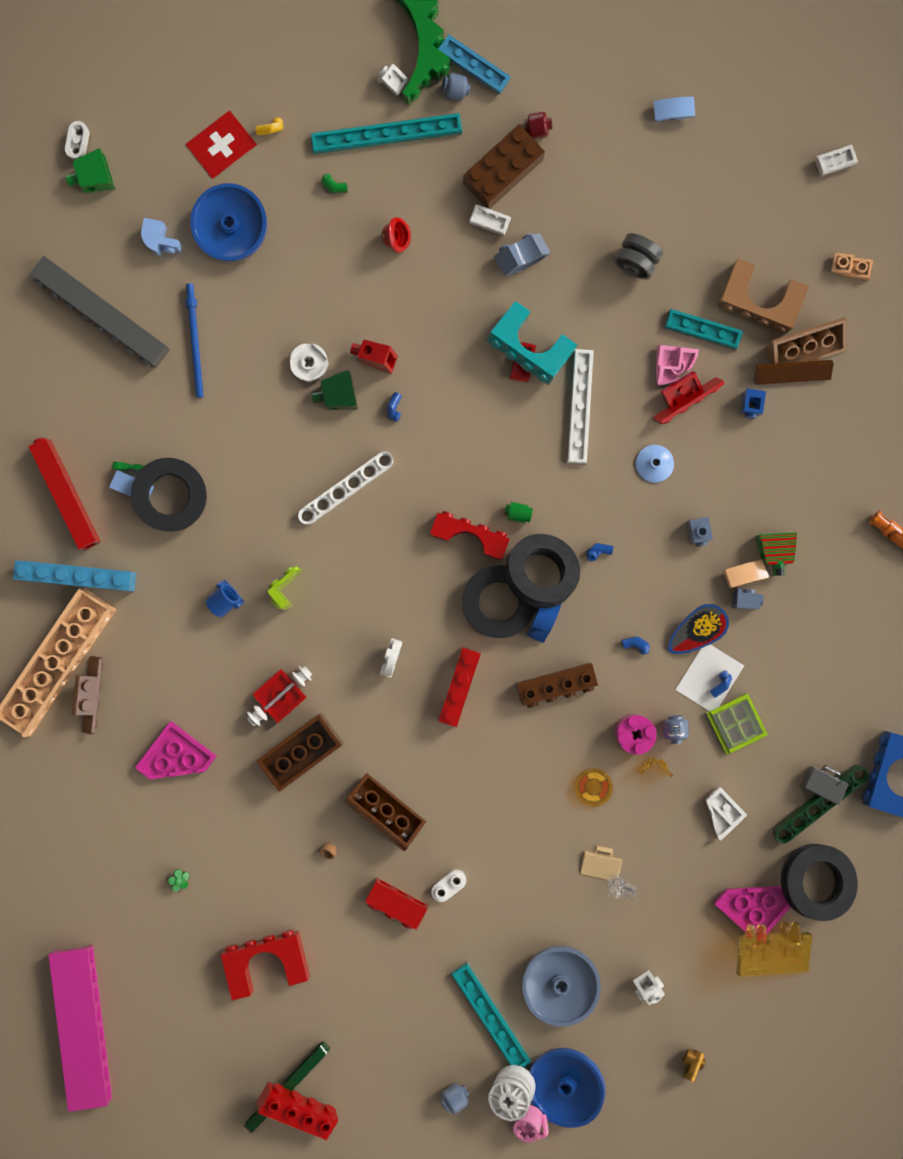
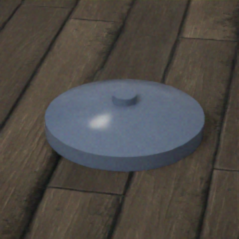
M560 945L546 948L530 960L523 974L522 990L528 1008L538 1019L549 1025L564 1027L583 1021L593 1012L600 997L601 983L594 963L586 954L576 948Z

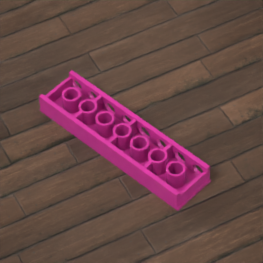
M93 945L60 951L54 950L48 955L68 1112L108 1106L112 1099Z

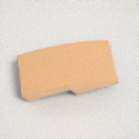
M835 253L831 272L869 281L873 260L854 258V255Z
M763 559L724 570L729 589L769 577Z

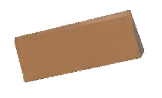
M843 317L771 341L765 347L770 363L817 361L847 351V319Z

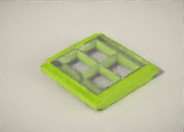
M748 693L706 712L726 755L768 735Z

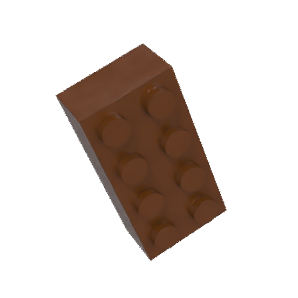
M518 124L463 175V184L486 208L490 209L543 161L545 151Z
M320 713L257 759L256 762L277 791L280 792L344 743L324 715Z

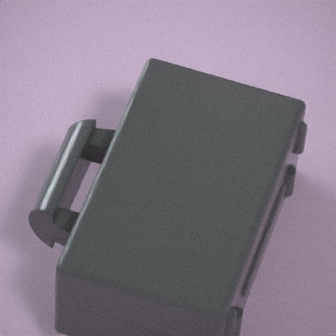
M824 765L821 770L810 766L800 787L823 797L825 800L830 801V803L839 805L848 784L842 781L839 785H836L841 781L839 780L840 772ZM828 770V771L834 773L835 776L833 777V776H831V775L825 773V771Z

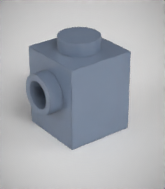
M709 517L686 522L690 544L696 543V547L708 545L707 541L713 540Z

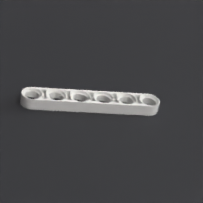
M388 452L379 453L303 507L298 514L300 522L305 525L313 524L386 472L393 465L392 455ZM382 456L390 458V463L387 466H382L379 463ZM366 467L374 468L375 473L372 477L364 475ZM357 478L359 480L358 487H349V480ZM342 489L344 492L343 497L335 499L333 497L334 490ZM320 500L328 502L326 510L318 509L317 504ZM305 511L312 513L313 517L310 521L306 522L302 519V514Z

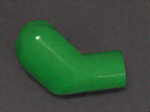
M330 174L322 176L321 183L330 193L348 192L347 182L336 183Z

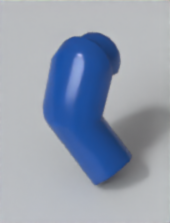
M397 392L393 393L387 404L388 418L395 422H398L401 417V413L397 412L396 408L402 396Z
M596 543L587 550L586 557L589 561H595L601 554L612 555L613 546Z
M638 636L621 640L623 649L635 647L642 655L649 653V643Z
M726 670L719 673L720 684L710 690L714 698L724 693L730 686L732 676Z

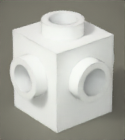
M649 970L633 980L638 988L635 991L641 1001L645 999L648 1005L659 1002L665 995L661 989L664 987L658 976L654 978Z

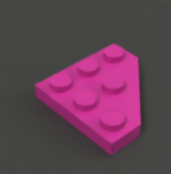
M170 721L135 768L150 780L201 773L209 768L217 755L173 721Z
M781 886L726 888L714 902L721 911L758 944L791 908L783 896Z

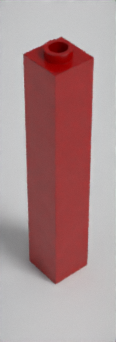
M43 437L34 440L33 444L28 447L77 548L85 551L101 543L53 442Z

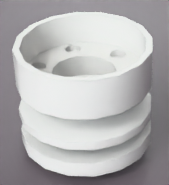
M509 1065L499 1071L489 1092L488 1100L490 1108L501 1119L516 1121L524 1117L529 1110L536 1087L530 1072L517 1065Z

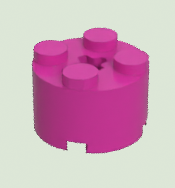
M630 714L624 716L615 726V738L618 745L631 754H644L653 747L656 741L657 732L653 723L641 715ZM638 730L639 736L633 738L632 731Z

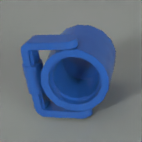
M226 580L219 582L216 585L217 589L206 599L207 607L218 617H224L233 608L238 609L245 603L238 592Z

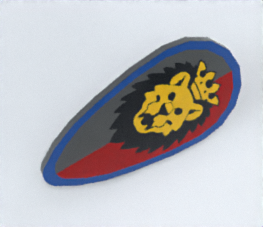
M703 604L697 607L674 631L669 641L668 651L672 654L689 653L721 639L727 633L729 627V618L725 610L715 604Z

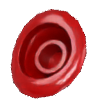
M394 217L382 229L381 238L387 247L401 253L410 244L411 230L404 219Z

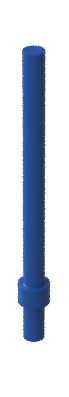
M188 283L186 284L187 299H185L189 315L196 398H202L204 395L196 318L197 299L194 296V285Z

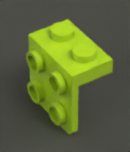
M291 566L283 573L285 576L281 580L276 579L269 585L270 589L267 592L272 597L270 601L277 609L288 610L292 606L281 593V590L303 572L300 567L296 566L293 568Z

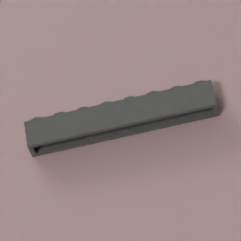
M44 255L30 272L35 278L33 282L41 288L45 286L49 288L50 291L48 293L56 299L60 297L64 299V304L74 311L75 308L81 312L79 316L87 322L90 319L96 323L94 327L102 333L105 331L110 333L111 336L109 338L117 344H120V342L125 344L126 347L124 349L132 355L136 353L140 355V361L148 367L152 364L157 368L170 351L166 345Z

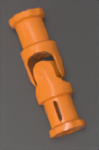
M878 510L870 518L868 524L881 530V534L896 543L900 548H903V527L895 521L887 519Z

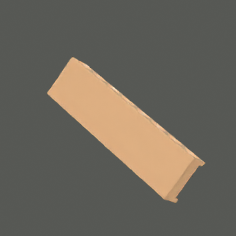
M79 588L0 704V720L21 733V736L24 738L31 737L117 609L87 589Z

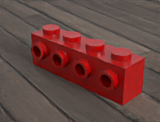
M268 1082L256 1101L258 1114L324 1140L329 1138L339 1121L336 1109L332 1105L322 1104L312 1097L307 1098L299 1092L285 1089L277 1083Z

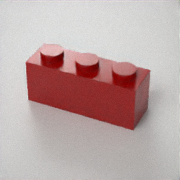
M379 878L376 879L365 900L370 909L374 911L379 909L385 913L384 915L387 918L401 921V924L410 930L412 928L417 930L428 910L427 904Z

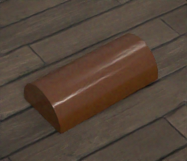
M368 773L363 776L343 802L403 852L408 849L426 823L422 817Z

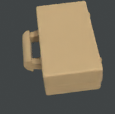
M597 846L594 853L584 851L580 874L617 882L622 859L613 857V849ZM598 851L609 853V856L598 854Z

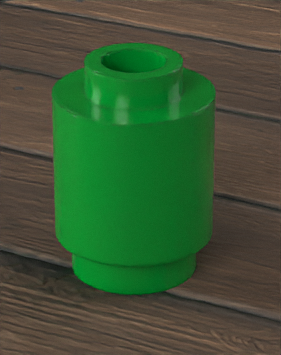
M511 501L510 505L506 504L504 515L510 521L524 524L525 522L530 523L533 508L526 504Z

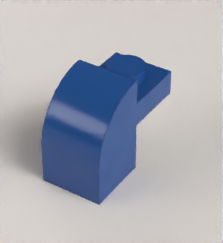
M561 604L552 608H538L526 636L544 643L556 621Z

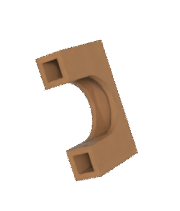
M738 258L733 264L718 306H721L724 311L736 312L744 319H754L762 326H772L780 333H788L794 327L809 286L791 279L786 284L777 306L761 308L755 305L748 295V284L756 265Z

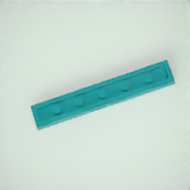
M468 962L452 971L451 975L508 1063L521 1067L531 1063L530 1057Z

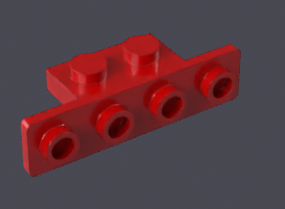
M691 371L661 390L668 407L653 416L654 421L659 424L670 422L672 417L684 413L688 410V407L703 401L704 397L710 393L717 392L725 384L724 380L714 377L701 385L696 372Z

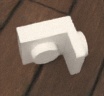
M394 64L383 66L378 72L379 78L376 80L378 83L383 82L396 96L399 95L409 82V79Z

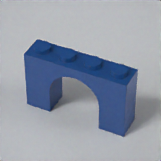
M884 731V734L879 739V751L873 759V771L869 773L868 788L863 793V804L903 817V796L895 794L887 782V773L890 766L895 761L903 758V736Z

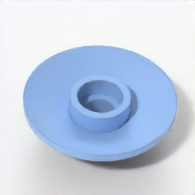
M649 445L643 448L636 458L637 472L648 482L657 483L664 481L670 476L674 468V460L671 453L660 445ZM655 459L658 460V461H659V465H658V466H654V465H653V460H655Z

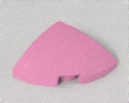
M658 345L656 384L665 385L679 380L680 377L678 376L684 371H689L694 365L699 349Z

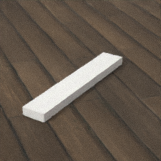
M574 350L567 463L587 464L594 350Z

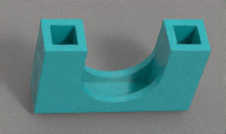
M515 301L490 332L487 342L494 349L504 353L508 359L521 365L525 371L535 375L539 381L549 385L573 354L577 344L562 334L547 352L533 353L525 349L518 339V331L527 321L531 311Z

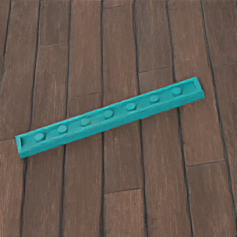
M460 113L310 134L313 154L458 135L462 134Z

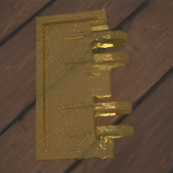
M787 922L781 923L779 934H766L767 929L764 924H758L757 930H755V926L752 924L746 926L745 936H740L736 970L738 976L809 972L812 934L800 932L801 927L798 922H793L791 928Z

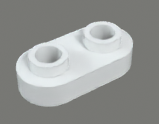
M81 121L71 123L68 129L65 152L72 160L86 155L89 129ZM83 131L82 135H77L78 132ZM79 149V152L74 154V151Z
M455 869L437 881L432 887V897L438 902H445L460 891L466 884L464 872ZM456 877L460 879L458 884L453 882V879ZM438 890H444L445 894L439 895Z

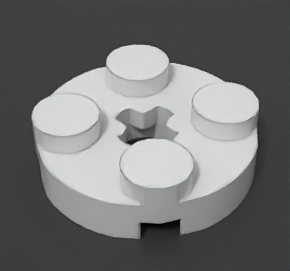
M301 344L293 350L290 357V367L293 374L298 379L307 383L321 379L329 366L325 351L316 344ZM305 359H314L312 362L313 366L305 367Z
M391 638L380 675L392 677L403 641Z

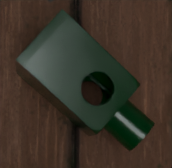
M349 370L321 380L322 390L311 392L313 403L325 402L327 410L358 409Z

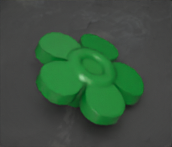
M176 869L173 873L175 877L170 876L168 878V883L172 885L171 889L174 892L179 891L180 887L182 889L187 888L188 882L185 880L189 879L188 872L182 873L180 869Z

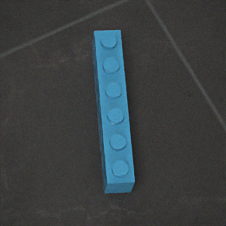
M15 560L13 579L135 591L136 572Z

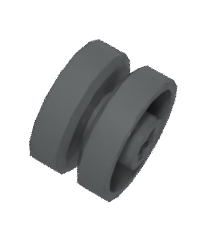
M629 233L621 244L623 248L617 251L613 260L620 269L629 275L648 280L655 270L654 265L659 263L663 251L652 240L639 234Z

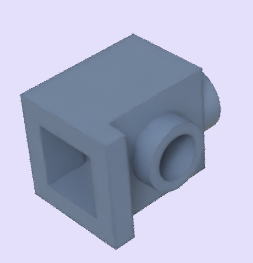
M734 589L733 608L757 610L763 605V594H756L755 590L743 589V593L742 589Z

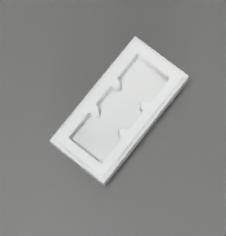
M852 145L815 157L820 176L858 163Z
M476 204L469 224L505 236L511 217Z

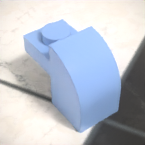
M144 218L141 236L143 242L153 254L161 257L162 249L169 254L181 253L182 245L179 240L165 237L167 227L163 221Z

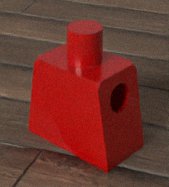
M365 339L361 345L353 343L350 354L356 355L362 364L392 374L398 358L391 346Z

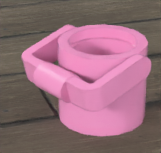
M530 1105L525 1116L515 1121L513 1126L515 1136L527 1143L539 1140L540 1138H546L549 1133L546 1114H542L537 1107ZM543 1125V1132H539Z

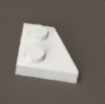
M720 786L705 799L716 836L720 841L747 816Z

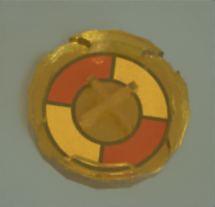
M589 768L583 770L578 775L575 781V792L583 804L598 807L610 800L613 792V783L605 771L599 768Z

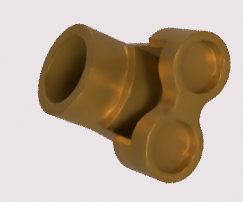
M689 1048L686 1050L682 1063L687 1065V1069H685L682 1077L695 1083L698 1070L702 1071L706 1059L703 1058V1053Z

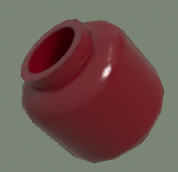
M546 112L530 113L527 119L524 120L525 131L533 139L546 138L549 135V130L553 129L552 118H548Z

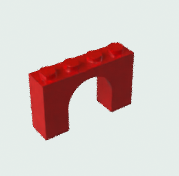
M291 929L282 932V935L276 937L274 934L263 937V940L260 941L252 939L244 942V945L241 946L232 944L225 947V950L221 953V959L232 1001L252 995L254 989L249 972V961L254 955L261 952H269L280 958L284 965L289 986L309 980L310 974L299 931L293 932Z

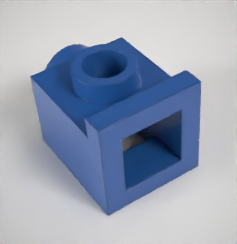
M747 388L742 394L740 414H745V418L756 419L757 416L763 414L766 391ZM749 403H753L754 408H749Z

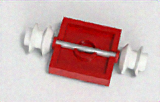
M298 666L299 671L297 673L292 672L293 679L283 669H280L252 694L262 705V707L254 706L255 711L253 713L247 712L249 715L247 719L253 726H261L260 721L262 719L267 721V712L279 723L307 698L297 686L305 687V681L307 679L312 680L310 677L312 673L305 666L303 668Z

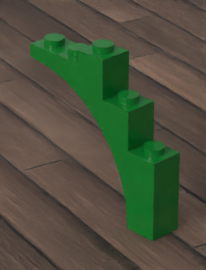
M395 0L411 19L419 43L416 68L410 82L402 92L403 101L408 105L418 99L424 86L427 87L433 78L439 81L442 76L445 77L450 71V58L438 49L445 39L444 29L433 21L439 13L437 0Z

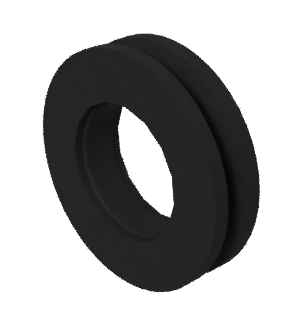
M161 458L146 464L138 472L132 484L131 499L133 507L142 521L155 529L172 532L185 529L199 519L206 505L207 491L202 477L193 466L180 459ZM173 475L181 478L186 483L189 489V500L182 511L166 515L158 512L153 507L149 492L152 484L158 478Z
M533 534L520 540L512 549L505 564V578L512 593L523 603L536 608H552L567 600L577 587L580 579V564L572 548L563 540L548 534ZM533 555H544L552 559L560 571L559 583L549 588L534 584L527 577L524 570L526 559Z
M494 565L480 570L470 579L463 594V610L470 625L479 633L491 638H507L518 634L530 623L535 607L519 600L518 609L514 616L502 622L492 621L482 613L479 600L483 589L489 584L496 582L507 584L505 566Z
M808 844L797 848L786 859L781 871V889L789 906L798 914L818 921H830L845 914L852 906L857 894L858 879L852 862L843 852L832 846ZM817 862L827 864L833 871L835 878L833 892L830 897L821 902H814L808 898L803 887V878L806 870L813 863Z

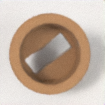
M331 842L325 843L320 850L321 856L329 860L334 859L337 852L336 845H330Z

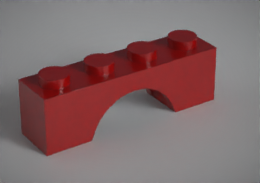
M442 511V514L437 513L430 532L431 536L448 542L457 534L469 533L480 540L484 555L500 561L503 560L510 540L507 537V533L499 530L496 533L491 532L489 527L478 524L477 527L472 525L471 521L461 517L460 520L452 518L453 514Z
M462 647L438 720L439 722L457 727L481 653Z

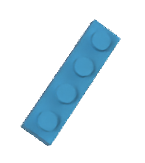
M449 34L438 48L450 58L452 63L499 95L510 81L511 76Z

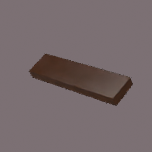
M832 360L756 365L754 383L755 385L831 380L834 362Z

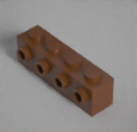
M592 663L517 682L522 705H527L528 708L538 706V702L546 700V703L557 701L558 696L564 695L565 698L575 696V692L583 690V693L594 690L595 686H598Z

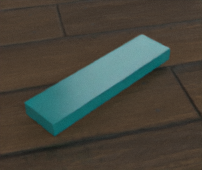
M674 309L669 310L664 326L665 329L734 350L738 349L743 333L742 330Z

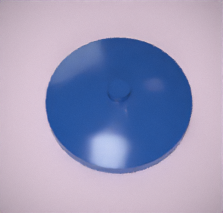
M233 183L218 184L202 193L193 206L190 218L191 232L198 246L210 257L224 262L241 261L254 254L262 245L267 233V214L259 198L246 187Z
M570 1048L551 1049L536 1059L530 1069V1074L533 1076L536 1085L531 1101L533 1106L537 1107L542 1114H546L548 1121L561 1127L576 1128L593 1121L600 1113L606 1095L604 1078L597 1065L585 1054Z

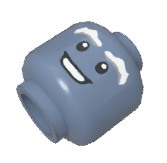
M681 715L668 716V719L663 721L664 738L671 740V744L683 743L682 740L689 737L688 721L683 719Z

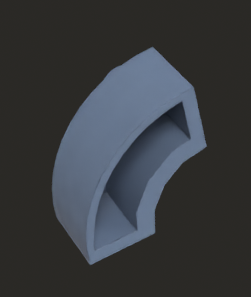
M529 233L515 244L502 246L499 249V253L494 257L504 276H508L536 264L550 255L551 252L541 234Z

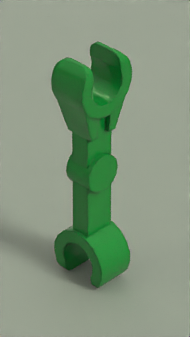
M115 461L112 463V468L118 471L129 469L140 471L145 466Z

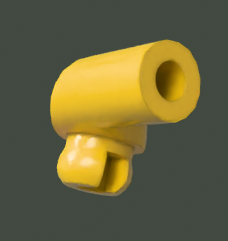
M274 118L271 124L256 126V134L261 136L282 131L284 127L282 124L283 120L281 118Z

